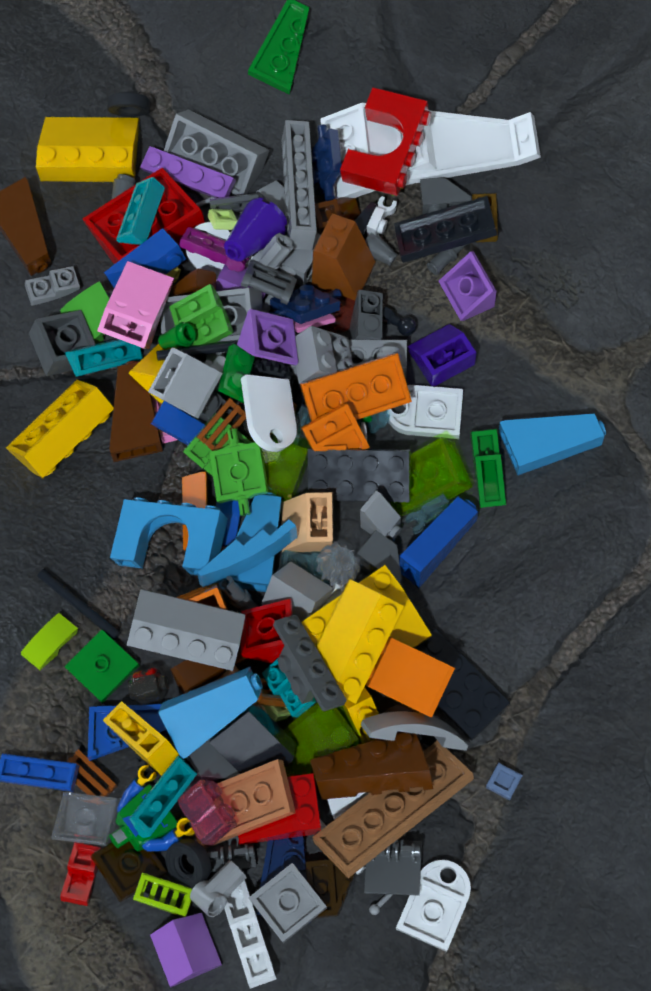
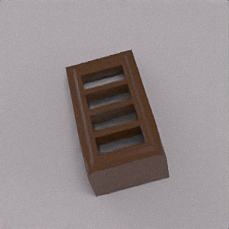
M199 268L195 269L171 287L168 297L191 295L209 284L213 285L216 290V273Z

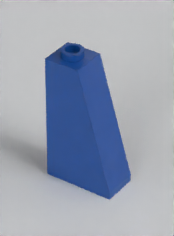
M457 497L400 555L401 575L420 588L477 521L478 511L476 506L467 499L462 500L460 497Z

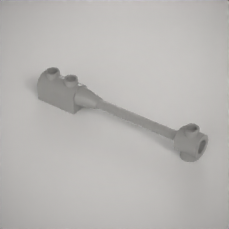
M316 233L312 250L293 249L279 265L281 267L279 272L296 278V284L300 286L306 285L312 276L313 250L321 235ZM268 295L262 303L263 312L268 313L270 311V299L274 298L273 296ZM217 356L214 362L208 359L204 364L222 373L226 357ZM221 377L217 383V386L214 388V390L218 391Z

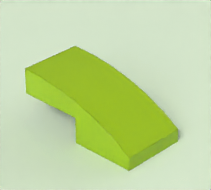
M58 613L30 640L21 651V655L37 669L41 670L58 655L59 649L77 634L78 628Z

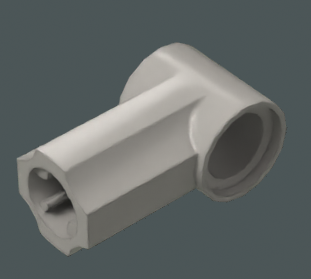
M278 233L251 260L279 271L281 268L279 265L294 249L292 240L288 236Z
M229 860L209 881L203 880L196 884L190 893V899L209 917H215L225 908L226 898L247 877L237 865Z

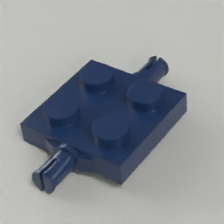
M322 124L317 127L318 142L311 149L314 195L322 196L325 192V200L330 201L335 199L334 186L336 179L341 174L340 168L342 164L338 130L330 128L327 130V125Z
M302 285L299 289L292 292L287 305L281 303V300L278 298H271L270 308L275 311L270 312V314L290 318L299 324H303L339 311L340 301L337 299L341 298V292L339 289L322 292L312 285Z

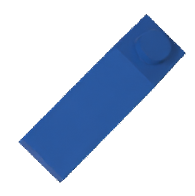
M162 228L104 273L115 288L127 261L162 274H167L186 258L179 245Z

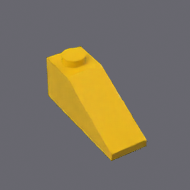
M122 701L103 719L107 726L161 776L173 760L180 756L164 736Z

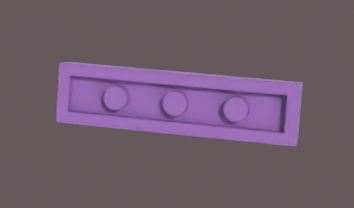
M149 146L140 166L143 171L151 174L163 168L177 184L213 198L229 197L236 182L233 177Z

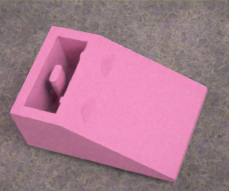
M127 261L105 307L97 331L141 348L150 349L175 278Z

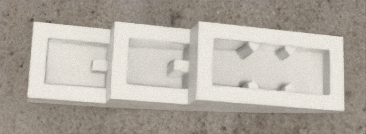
M244 880L226 898L227 902L224 909L250 988L276 980V976L253 904L249 900L250 894Z

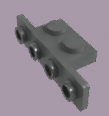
M292 615L275 620L273 626L285 645L277 660L281 672L285 673L293 693L298 696L301 703L310 702L315 697L323 711L345 705L347 700L298 616Z

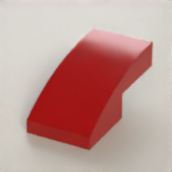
M74 842L67 865L68 873L60 895L61 901L88 906L97 873V866L91 859V855L100 850L101 847Z

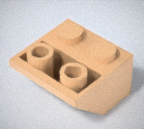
M332 492L305 493L282 502V525L290 519L297 528V538L283 548L282 553L333 552Z

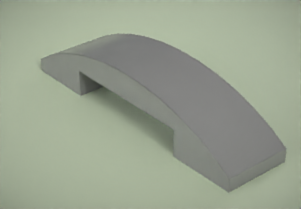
M408 711L387 712L368 717L361 722V726L369 738L394 741L397 731L434 736L444 748L466 751L468 748L466 742L454 728L433 716L431 718L422 713Z

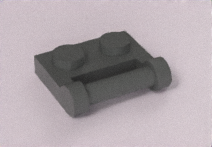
M251 260L240 286L248 288V286L280 299L281 303L287 305L297 279Z

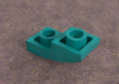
M277 660L262 672L273 695L281 696L292 717L299 718L316 702L313 697L312 701L304 704L301 703L298 696L293 693L285 673L281 672Z

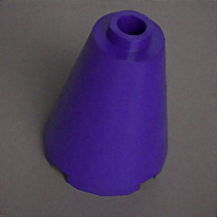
M260 197L254 198L247 203L224 244L226 255L230 259L243 261L264 249L276 234H287V231H285L287 219L273 202L269 204L263 202L264 198Z

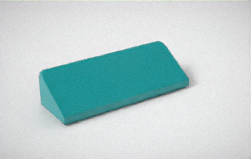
M154 177L136 183L116 238L117 242L141 245L147 240L165 189Z
M120 339L65 352L75 376L143 359L141 347Z
M180 756L173 760L129 818L142 838L150 837L197 775Z

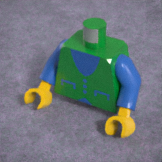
M149 765L139 768V778H135L124 791L117 806L116 823L119 829L109 835L116 848H120L127 842H130L136 851L143 849L148 852L166 851L175 842L181 840L183 835L191 836L196 831L194 827L187 831L184 829L185 824L190 822L191 819L182 818L177 822L169 811L150 837L142 838L138 834L129 818L152 789L150 784L146 786L145 783L153 781L157 777L156 772H153L149 778L145 777L144 772Z

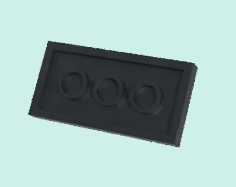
M488 196L394 223L400 257L403 263L497 236Z
M312 448L308 449V493L332 492L333 500L368 501L374 492L378 491L387 502L411 501V450L346 449L313 451Z
M434 629L431 632L432 636L414 649L455 668L437 707L473 741L510 705V702L447 639Z

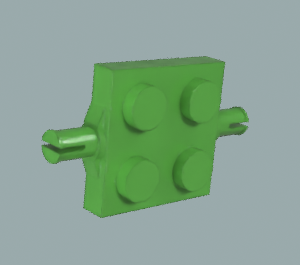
M238 429L227 430L229 445L223 449L209 452L216 500L218 503L237 501L240 516H246L251 514L248 500L254 496L269 493L262 448L255 442L249 444L239 443Z

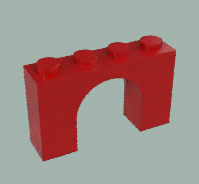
M372 87L365 105L367 121L397 129L403 135L402 142L391 153L380 156L348 149L340 168L343 182L398 196L400 188H404L406 185L407 170L414 164L416 156L414 152L416 147H420L422 143V131L424 126H428L430 123L431 112L428 109V101Z

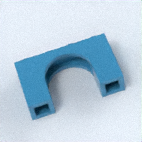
M135 497L134 500L124 499L110 558L119 566L143 569L148 544L154 532L163 525L181 523L186 525L189 535L182 567L190 575H198L197 572L221 552L228 518L220 511V508L215 506L196 508L195 505L190 503H181V506L164 500L152 503Z

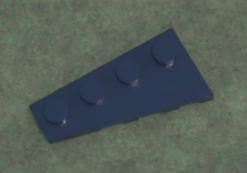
M303 836L268 841L260 888L291 863L295 865L307 881ZM256 909V915L262 916Z

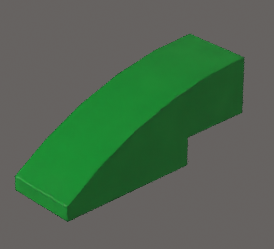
M497 429L471 432L473 464L480 508L506 505Z

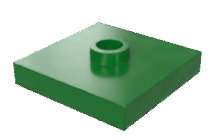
M101 630L64 667L103 704L139 667V664Z

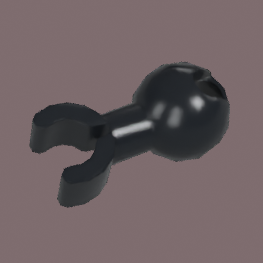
M383 307L382 323L396 326L398 331L404 336L412 335L416 331V323L412 317L406 316L401 318L395 315L391 309Z

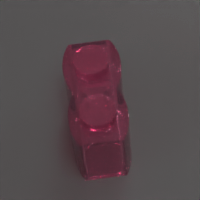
M201 779L178 799V803L190 821L199 840L203 844L214 845L237 826L234 818L235 812L228 804H224L221 796L222 790L217 783Z

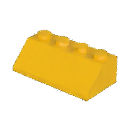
M76 380L22 431L6 449L32 473L43 478L50 475L62 459L69 457L78 443L90 437L92 430L109 418V413L113 411L114 407L96 386Z
M351 579L348 580L315 647L345 698L356 704L404 605Z

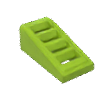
M142 873L133 900L181 917H186L192 901L190 899L192 889ZM149 881L153 885L149 897L146 898L143 895ZM160 885L163 886V890L158 902L154 898ZM169 889L174 890L170 905L164 904ZM179 893L185 894L181 907H175Z

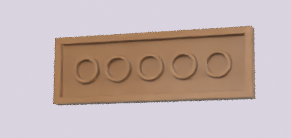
M438 740L423 751L430 770L433 789L423 790V787L410 788L409 792H399L397 789L382 791V794L371 795L369 793L312 837L318 848L347 878L351 877L474 779L473 773L447 748L442 747Z

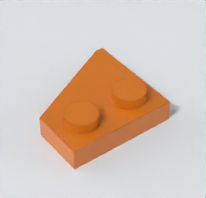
M347 403L301 427L313 451L369 448Z

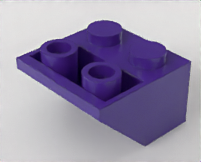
M451 324L407 346V350L432 387L475 365L476 351L465 334Z

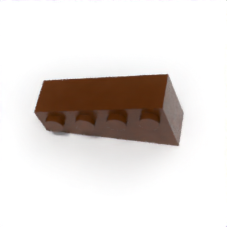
M399 732L396 734L394 741L376 739L310 760L321 800L356 797L358 793L370 792L371 795H378L386 790L398 789L399 792H409L410 788L423 787V790L433 789L430 770L415 733Z

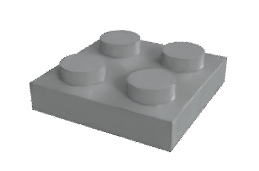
M293 863L249 897V900L282 943L286 942L327 909V906Z

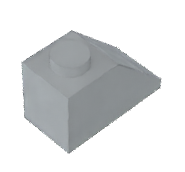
M375 491L360 509L361 528L371 535L377 530L388 539L394 540L402 529L400 527L401 517L381 493Z

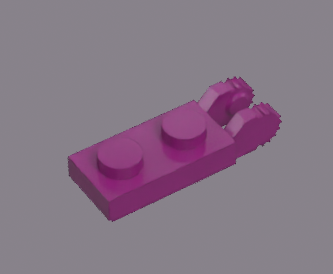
M191 227L186 229L179 244V247L191 253H197L214 262L226 264L229 270H235V272L243 271L250 259L249 257L243 261L230 259L224 249L226 241Z

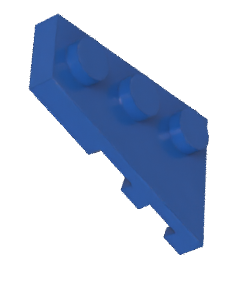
M162 704L127 705L161 735L168 734L158 713ZM116 706L89 707V761L129 747L103 721Z

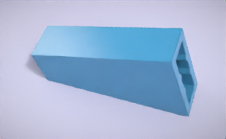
M595 414L504 420L500 422L498 430L517 475L601 446L606 435L603 422L598 421Z
M274 493L255 496L250 506L251 514L245 516L235 540L237 539L244 546L262 529L269 535L279 528L281 497ZM275 555L256 567L232 578L242 589L266 592L273 575Z
M250 667L162 703L158 713L182 759L188 757L258 700L263 686L258 674H253Z

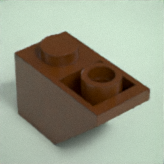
M356 198L334 199L315 204L316 233L323 232L332 213L355 221L360 215Z

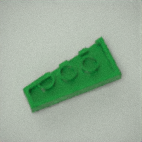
M295 0L286 1L250 65L248 75L284 93L290 94L308 16V6Z

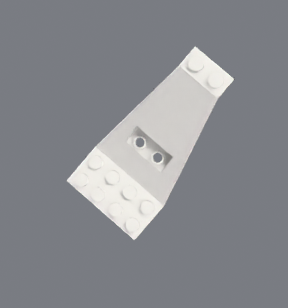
M360 103L321 118V125H327V130L329 128L338 130L341 164L348 149L376 156L391 153L400 145L403 135L391 126L367 121L365 113L366 103ZM430 111V123L428 126H424L422 143L420 147L417 146L415 149V161L413 166L407 170L406 185L420 183V179L449 178L517 166L541 158L534 115L529 112L513 119L505 120ZM341 174L336 179L334 186L335 199L356 198L376 191L343 182Z

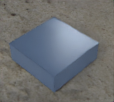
M498 762L486 788L510 801L523 775Z

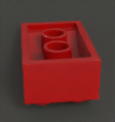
M314 774L287 777L296 813L238 835L239 845L316 835L320 832L321 825Z

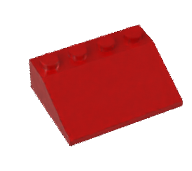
M160 168L143 179L146 180L154 177L165 187L147 239L163 228L179 245L187 228H195L205 223L201 209L163 168ZM136 184L82 218L113 264H116L139 246V244L119 243L116 241Z

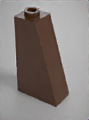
M24 177L0 191V231L32 276L45 271L52 263L28 180Z
M129 361L124 365L118 366L109 448L113 462L163 451L158 428L151 424L155 416L151 394L129 374L139 363L137 361Z
M241 640L235 661V666L239 670L255 661L241 655ZM185 660L170 669L176 684L183 694L214 682L227 671V669Z

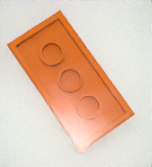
M393 353L300 384L311 422L344 403L348 404L355 419L358 420L412 402L398 353Z

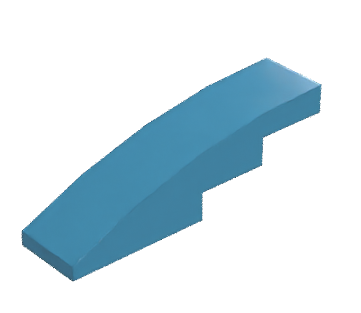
M288 519L271 535L262 529L244 546L237 539L234 540L197 572L199 584L202 587H206L220 582L223 578L226 579L227 576L235 577L271 558L297 538L296 525Z

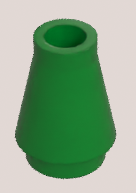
M181 322L166 333L161 334L158 342L163 349L189 347L195 341L196 333L192 325Z

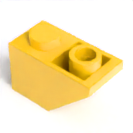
M364 687L356 704L347 700L345 705H342L361 744L376 740V738H369L361 726L362 720L379 714L371 695Z

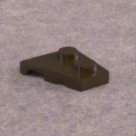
M330 859L306 862L307 882L327 906V909L314 919L339 916L355 873L347 878Z

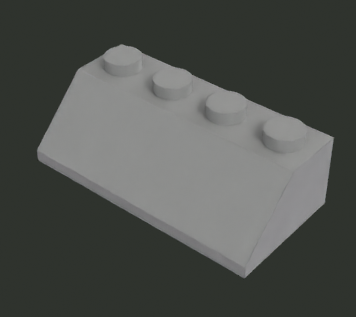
M189 109L176 113L164 148V152L233 177L236 182L231 193L235 195H245L248 193L262 172L269 153L268 149Z
M254 288L217 291L234 332L218 342L239 340L247 312L250 309L263 312L262 293ZM189 295L167 298L160 318L161 334L166 333L175 326L169 306Z
M141 589L127 646L233 671L245 614Z

